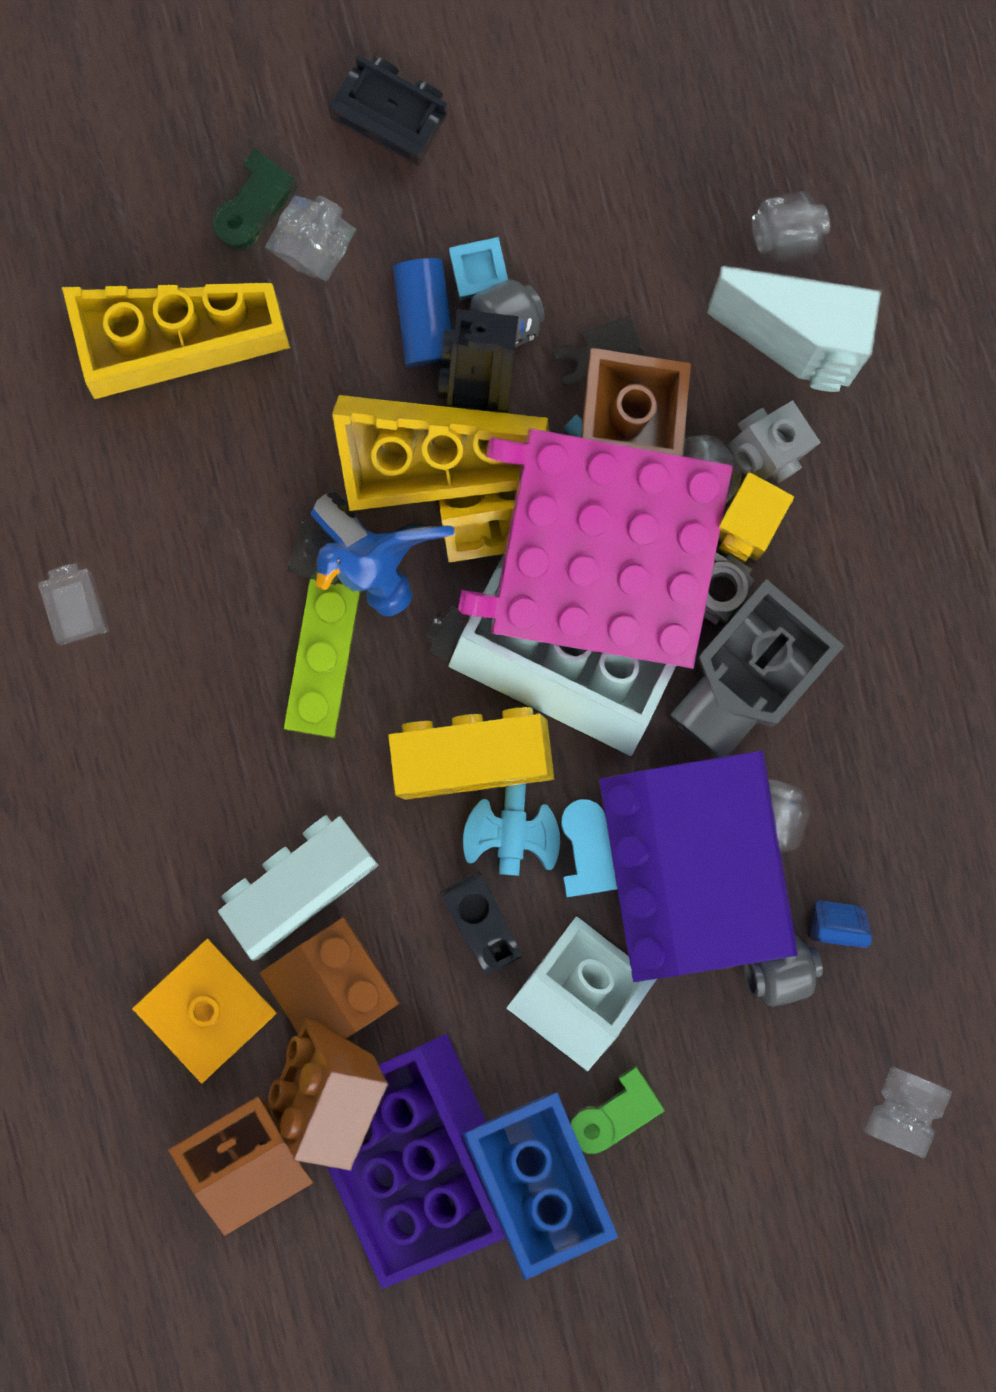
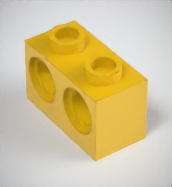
M749 472L719 526L720 534L718 541L722 543L718 549L726 555L730 554L742 563H745L748 558L758 561L769 545L794 496Z
M517 490L439 500L442 525H451L454 530V535L445 537L449 563L505 554Z

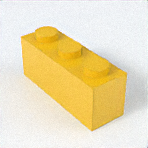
M522 707L502 711L503 719L483 721L481 714H470L453 717V726L433 728L432 721L403 724L402 733L388 734L395 795L407 800L554 780L548 721L541 714L533 715V708Z

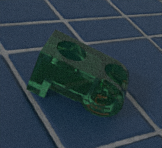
M255 148L242 164L250 178L235 198L220 205L213 216V228L218 239L225 247L232 250H244L252 246L298 187L293 176Z

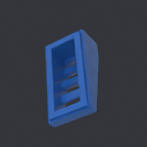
M822 900L814 903L809 938H812L811 941L867 948V946L871 945L872 934L867 914L862 907Z

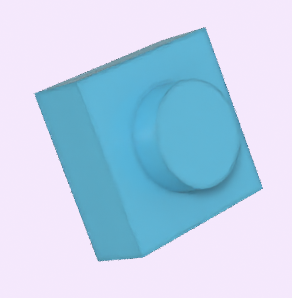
M499 237L449 248L460 300L472 298L476 293L508 280Z

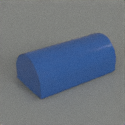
M424 258L395 264L393 266V275L406 368L451 363L450 360H441L444 330L451 329L443 261L437 258Z

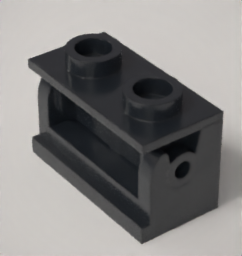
M358 55L356 58L357 68L353 67L335 99H333L329 106L331 119L419 166L448 115L447 103L441 100L443 93L424 81L417 80L415 85L400 78L397 76L399 70L380 57L373 56L371 61Z
M457 309L455 329L444 330L441 360L451 361L450 368L441 367L438 397L447 398V407L454 405L457 408L508 413L519 316Z

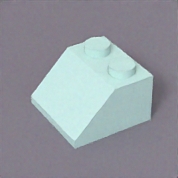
M576 916L507 1006V1009L588 1071L616 1039L657 979L633 982L629 956Z

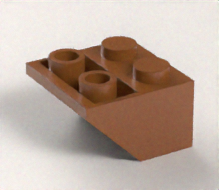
M305 1018L298 1035L293 1036L288 1044L286 1064L280 1078L274 1080L270 1087L268 1105L273 1112L281 1130V1135L285 1139L294 1160L351 1170L388 1083L372 1054L319 1022Z
M262 1094L168 1150L193 1194L224 1236L314 1183L303 1163L293 1159L286 1141L281 1135V1130L273 1112Z

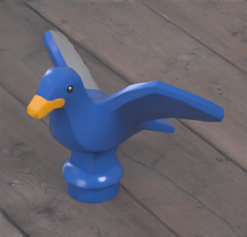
M333 491L324 494L315 502L311 516L335 543H327L319 551L317 560L318 573L315 585L319 589L327 590L334 577L337 576L343 585L352 591L366 590L367 603L376 609L380 615H396L403 611L412 599L408 578L396 571L404 555L415 544L454 535L453 526L427 527L422 524L411 523L392 532L376 534L365 528L355 511H349L348 503L338 493Z

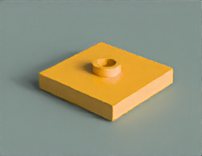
M209 938L132 1008L201 1084L277 1014L275 1009Z

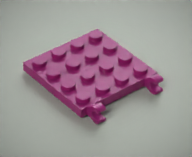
M528 428L526 443L490 437L486 457L491 460L521 464L519 481L497 596L461 590L458 611H461L462 614L493 618L490 630L493 634L694 668L720 534L719 526L723 518L733 466Z

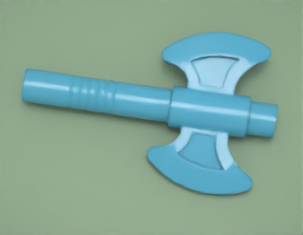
M526 784L506 786L504 810H501V818L494 816L491 811L490 802L487 799L480 800L470 813L464 828L463 850L466 861L470 864L474 863L484 851L491 847H498V858H500L499 874L519 876L520 860H523L524 850H528L537 856L544 869L552 870L556 864L560 849V832L553 812L548 805L543 804L539 807L536 816L532 820L526 821L527 812H524Z

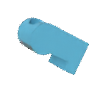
M580 799L574 801L564 810L561 817L563 834L571 841L576 875L563 877L565 896L572 897L616 890L617 883L604 811L597 803L591 800Z

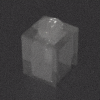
M69 564L50 570L48 572L49 580L38 583L55 642L62 646L110 631L95 580L90 570L87 568L79 570L77 564Z

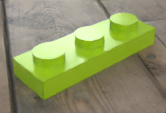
M310 579L284 729L335 738L360 591H352L343 584L332 582L327 590L316 587L315 579Z

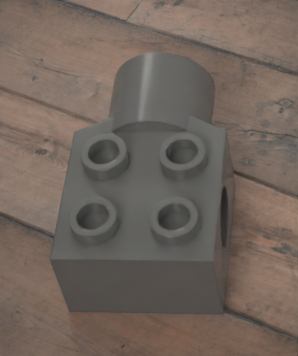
M766 579L698 657L696 663L702 678L670 713L669 717L683 732L713 757H728L756 724L769 727L777 725L843 649L844 645Z

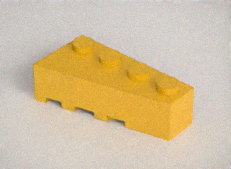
M272 283L206 284L205 287L200 288L158 285V288L128 289L127 286H106V289L101 290L62 287L85 383L94 399L290 348L280 306Z
M343 395L338 396L332 413L349 511L515 491L518 486L521 464L487 458L490 437L526 443L528 428L550 432L548 418Z

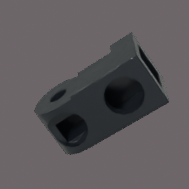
M480 870L439 892L470 950H473L486 976L523 957Z

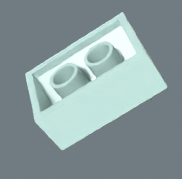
M325 815L302 833L307 839V842L293 853L285 846L262 864L263 868L267 871L266 874L253 884H250L244 878L221 896L226 905L219 909L218 913L251 960L260 959L379 866L341 816L332 822Z

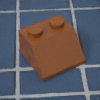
M591 348L588 355L581 438L683 456L691 363Z
M342 917L260 972V975L298 1033L304 1019L308 1018L319 1022L346 1039L400 1004V1001L346 917Z

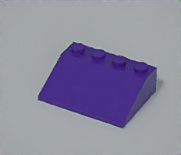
M763 751L599 779L633 982L798 956Z
M447 1034L378 1064L388 1084L351 1170L327 1166L382 1289L506 1239L462 1135L487 1121Z

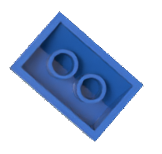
M558 1093L539 1097L462 1134L523 1280L618 1238Z

